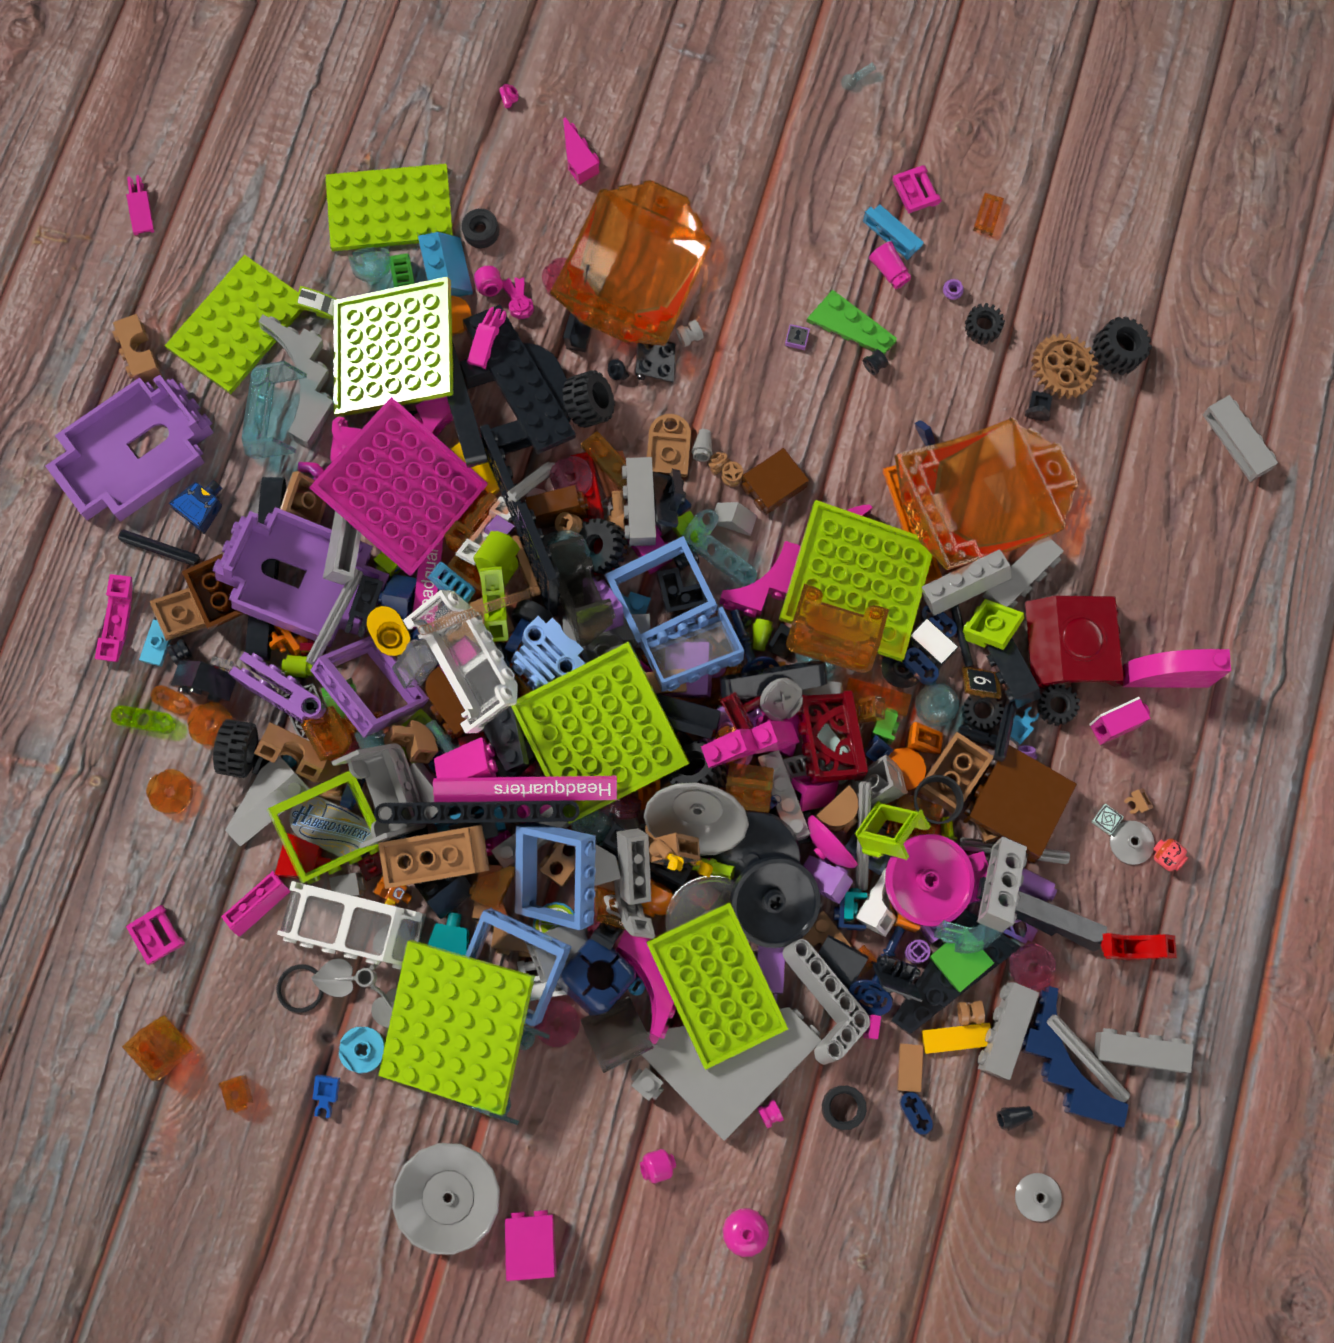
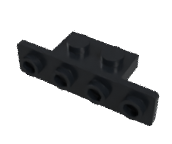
M672 468L670 475L653 472L656 522L666 527L678 526L677 510L679 505L684 503L686 492L683 491L684 480L681 478L680 470Z

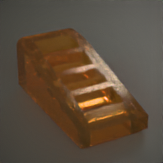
M875 695L854 701L858 723L885 720V698ZM859 706H860V716H858V707H859ZM864 706H866V714H865V715H864Z

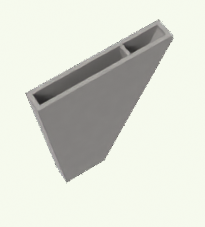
M789 1007L779 1009L788 1030L706 1070L698 1057L685 1026L668 1029L664 1039L659 1038L656 1044L647 1041L650 1032L631 1035L627 1038V1041L723 1141L737 1129L822 1040L819 1038L820 1032L813 1025L808 1027L802 1021L804 1016L796 1008L791 1010Z

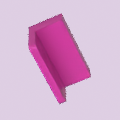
M807 775L794 777L791 781L793 788L802 794L799 804L802 811L826 807L834 800L839 783L838 781L811 783L810 776L808 777Z

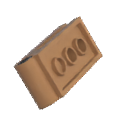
M482 825L378 843L385 889L489 871ZM428 851L433 855L431 864L426 861ZM406 855L411 860L409 867H406L403 862Z

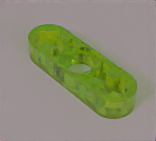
M124 705L116 706L111 711V720L120 727L161 734H169L176 727L174 717L165 712ZM124 711L126 715L132 716V720H130L129 718H122V720L120 721V719L117 716L118 714H122ZM142 714L149 716V721L146 725L138 724V718ZM167 718V721L170 722L169 725H165L163 728L160 724L155 723V719L164 722Z

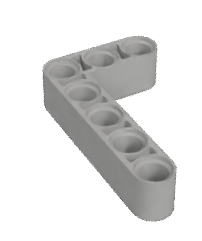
M799 939L784 947L783 958L837 1023L815 1048L816 1060L820 1064L825 1065L840 1060L869 1028L870 1018L807 940Z

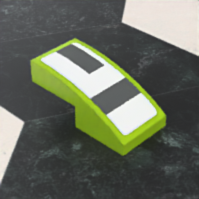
M300 286L295 308L314 312L317 317L334 320V300L338 299L317 290Z

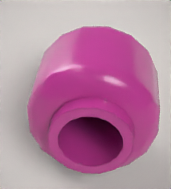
M490 265L482 266L474 274L476 288L481 295L492 297L501 291L503 281L496 267Z
M664 1149L645 1154L642 1162H640L643 1178L653 1184L670 1179L673 1176V1169L676 1168L673 1155H669Z

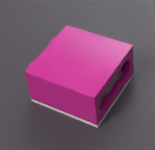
M1137 697L1100 714L1089 725L1099 744L1102 745L1142 726L1151 719L1149 716L1150 711L1147 705L1142 703L1140 697Z

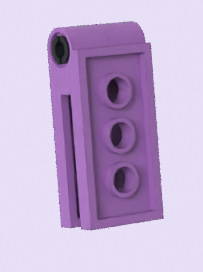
M244 652L239 659L252 672L263 679H257L253 676V673L244 667L239 670L234 666L229 672L240 685L310 729L313 726L323 727L330 721V711L318 697L305 690L300 682L289 675L287 677L281 673L282 671L272 664L269 666L264 662V659L255 653L249 655ZM268 682L291 696L289 700L279 695Z

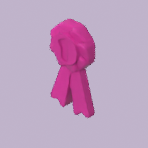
M524 277L520 279L514 278L515 288L511 280L507 278L506 281H503L502 288L511 298L509 302L511 316L517 319L529 318L534 312V305L532 299L524 295Z

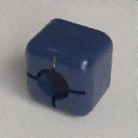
M590 938L564 965L557 984L586 1013L596 1016L609 1011L636 979V971L613 947L609 950ZM580 956L590 964L599 960L606 963L613 961L614 963L611 965L614 971L612 985L617 992L612 987L605 990H598L592 987L583 995L582 993L590 985L587 979L589 965Z

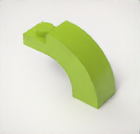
M502 566L480 568L483 604L505 597ZM507 606L484 614V626L492 634L493 642L509 640Z

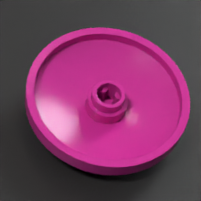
M919 835L906 840L903 845L909 858L906 860L891 856L886 868L885 886L891 904L902 917L918 925L940 926L953 921L966 909L974 890V872L967 854L957 843L940 835Z

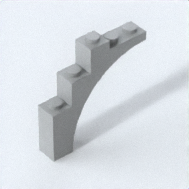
M262 315L259 320L260 329L273 337L286 350L297 370L300 381V402L296 418L289 430L290 439L309 449L334 409L332 397L324 392L319 393L329 378L328 369L323 363L319 361L314 362L324 347L323 339L320 334L313 330L303 329L299 335L298 331L294 328L284 327L276 318L272 316L268 318Z

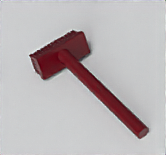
M736 692L721 699V703H723L722 705H724L723 707L726 713H728L727 715L730 721H732L731 723H733L735 731L754 727L747 713L760 706L761 696L742 705Z

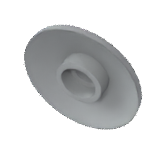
M1122 822L1110 836L1111 850L1115 857L1123 863L1130 865L1141 864L1148 860L1154 851L1155 842L1153 834L1147 826L1140 822ZM1132 838L1137 839V845L1131 843Z
M1033 1173L1025 1176L1020 1180L1015 1190L1017 1208L1022 1215L1030 1220L1037 1222L1047 1221L1054 1217L1060 1209L1062 1202L1060 1188L1051 1177L1045 1174ZM1039 1193H1042L1044 1196L1042 1202H1038L1036 1199Z

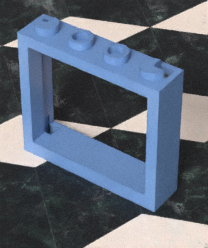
M684 536L605 574L614 595L623 606V614L640 648L642 637H645L647 642L657 639V634L660 631L665 630L667 635L672 634L678 630L679 624L686 623L687 627L696 624L701 615H706L707 618H710V615L718 610L713 595ZM685 553L708 602L641 634L618 585Z
M526 822L517 825L515 913L576 930H582L594 925L596 836L537 822ZM537 837L576 846L575 915L536 905Z
M492 908L484 910L465 956L475 959L479 958L491 925L557 956L536 1010L533 1011L529 1008L527 1010L525 1024L536 1026L543 1020L572 946Z

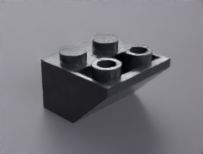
M464 875L414 884L440 919L476 892Z

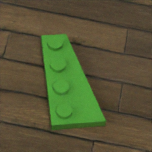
M834 290L826 296L806 321L812 325L817 324L828 332L837 333L843 339L859 343V346L870 351L879 349L884 355L897 341L894 335Z

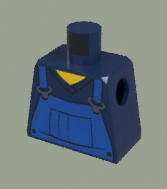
M214 480L206 488L194 482L168 504L175 512L205 534L222 508V504L216 496L223 488Z

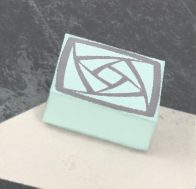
M1104 804L1092 820V823L1108 835H1111L1123 819V816L1107 804Z

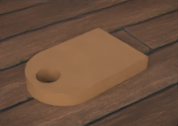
M664 414L652 422L649 429L647 457H652L653 472L670 475L673 468L680 470L681 477H687L691 430L686 420L678 415ZM668 421H673L677 426L674 429H667L665 424Z

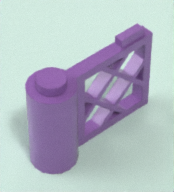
M1023 868L1022 875L1024 879L1019 887V891L1045 902L1048 900L1052 901L1057 893V889L1054 888L1055 883ZM1025 923L1027 930L1023 937L1015 934L1013 926H1009L1011 931L1006 929L1003 933L1026 944L1028 940L1033 941L1037 929Z

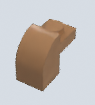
M411 720L406 727L393 725L384 737L385 745L396 743L401 747H405L408 762L429 764L438 752L432 732L425 725Z

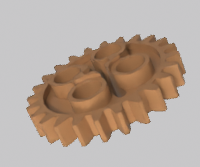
M1060 333L1057 337L1052 334L1050 338L1046 337L1036 347L1037 349L1033 352L1034 357L1031 362L1034 365L1031 370L1037 371L1033 377L1040 378L1038 385H1045L1043 391L1050 389L1051 396L1057 392L1059 398L1065 394L1066 398L1069 399L1072 395L1075 398L1080 394L1083 395L1092 387V383L1097 379L1095 375L1098 373V370L1095 367L1098 362L1092 361L1094 354H1089L1092 348H1085V341L1078 343V337L1072 340L1071 334L1064 338L1063 334Z

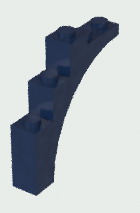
M1045 987L1039 994L1038 1003L1041 1006L1039 1013L1036 1012L1033 1020V1025L1036 1028L1027 1029L1021 1052L1047 1059V1063L1044 1062L1041 1069V1076H1044L1042 1082L1069 1089V1092L1065 1093L1063 1099L1064 1112L1124 1128L1129 1104L1111 1098L1093 1086L1071 1061L1062 1039L1047 1024V1020L1052 1015H1057L1056 1006L1059 988Z

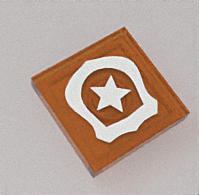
M597 886L595 890V920L625 929L618 912L615 891Z

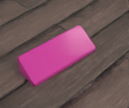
M272 871L221 917L237 936H241L289 894L290 889Z

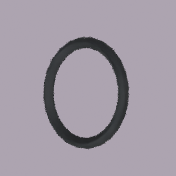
M298 964L282 973L277 983L276 992L284 1008L295 1013H304L312 1010L319 1004L324 992L320 990L317 999L311 1005L304 1008H295L285 1002L281 986L283 980L290 972L297 969H306L314 974L318 972L312 966Z

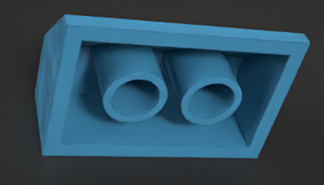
M441 232L418 236L427 280L448 277L451 280V295L461 297L473 294L461 238Z

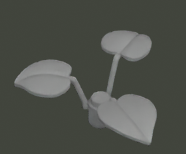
M403 921L400 923L392 957L399 960L404 959L407 941L411 940L406 924ZM390 924L383 927L374 937L373 949L378 954L383 953ZM333 959L328 961L312 976L311 979L321 991L333 997H344L350 994L353 990L352 980H356L357 984L362 987L370 986L371 989H374L382 996L373 1002L372 1016L379 1025L389 1028L397 989H391L385 994L375 985L377 981L375 968L378 965L373 964L370 968H362L356 973V976H352L353 968L349 962L344 959Z

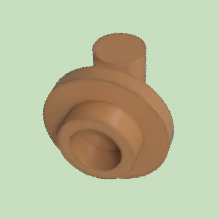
M717 452L710 457L708 465L713 475H717L722 471L724 465L731 462L726 453Z
M339 785L320 794L319 797L341 800L343 787Z

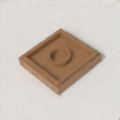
M189 588L150 601L151 608L166 641L206 627Z

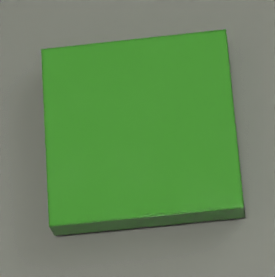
M965 928L929 956L958 992L965 989L994 964Z

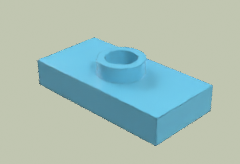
M153 619L139 660L162 667L167 653L166 646L170 645L171 640H165L157 620Z

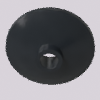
M910 655L909 661H916L918 657ZM886 656L883 657L881 672L889 684L897 688H910L919 682L905 667L903 661L901 662ZM898 667H903L905 672H899Z

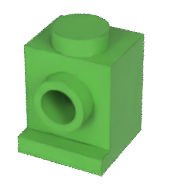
M890 708L880 710L871 738L877 735L884 742L892 744L895 736L891 734H896L900 723L896 721L898 717L896 710Z

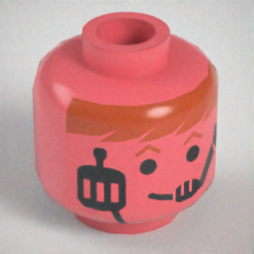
M1173 838L1165 842L1161 839L1153 849L1156 852L1154 860L1167 871H1173L1174 869L1178 871L1188 860L1186 856L1187 849Z

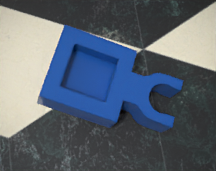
M315 1076L312 1099L319 1100V1104L315 1108L314 1116H319L320 1109L325 1108L327 1111L326 1118L331 1117L332 1107L330 1102H336L338 1099L340 1077Z

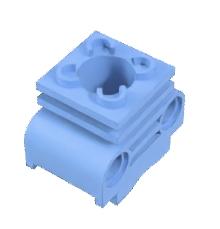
M537 616L524 630L521 648L519 652L514 653L511 661L513 664L512 668L518 675L521 676L523 674L529 680L527 682L528 685L535 690L565 675L566 673L561 671V667L566 668L570 672L584 665L585 662L580 658V654L584 649L576 641L566 636L561 626L553 618L545 623ZM529 636L535 637L537 641H532Z

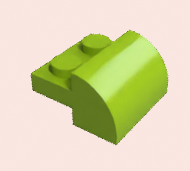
M491 531L473 557L479 574L480 568L502 566L504 586H506L519 566L518 559L515 556L520 547L509 535L498 531Z

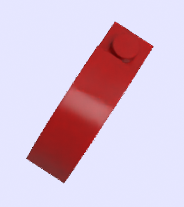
M1103 934L1101 948L1106 959L1156 960L1177 958L1174 935Z

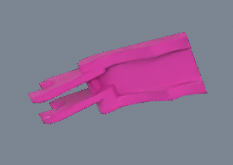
M136 175L138 192H135L133 179L127 177L129 194H126L133 233L134 235L145 232L153 233L155 231L148 191H143V182L139 175Z
M491 307L483 322L479 323L467 360L469 365H476L486 369L493 341L499 333V327L506 320V311L502 312L499 319L501 309H496L492 317L494 307Z

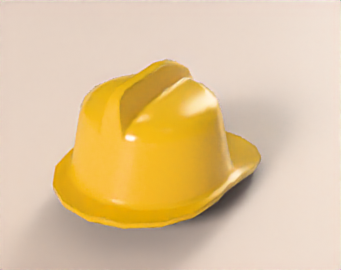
M386 606L377 607L370 612L367 617V628L377 648L388 656H397L404 653L410 645V635L399 614L394 609Z

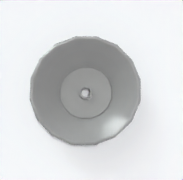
M700 783L674 784L659 790L647 802L644 813L648 831L655 838L672 833L699 838L700 856L717 855L733 849L744 839L749 825L745 809L734 796L715 786Z
M438 1143L419 1150L403 1165L394 1184L392 1209L398 1228L412 1245L431 1254L454 1255L474 1247L489 1233L499 1212L500 1188L493 1168L480 1153L462 1144ZM446 1193H450L452 1195V1200L450 1202H446L444 1200V1195Z

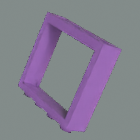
M371 636L320 656L310 670L364 738L415 714L429 700L395 656H388L382 653L375 645ZM367 653L408 705L376 719L335 666Z

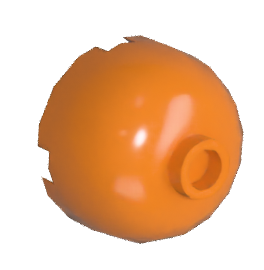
M650 879L651 902L640 903L643 907V912L651 917H654L655 914H669L676 908L682 895L678 893L675 896L672 893L673 890Z

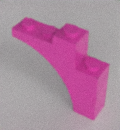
M625 929L616 951L634 967L647 989L652 1008V1025L647 1041L656 1044L659 1038L664 1039L669 1028L666 1025L668 1017L672 1019L676 1007L647 946L646 941L651 938L632 936Z

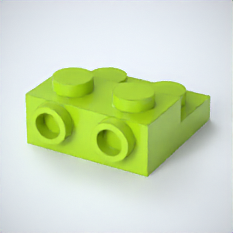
M985 599L975 609L974 616L970 622H966L964 626L965 640L984 648L989 644L1004 650L1024 620V613Z

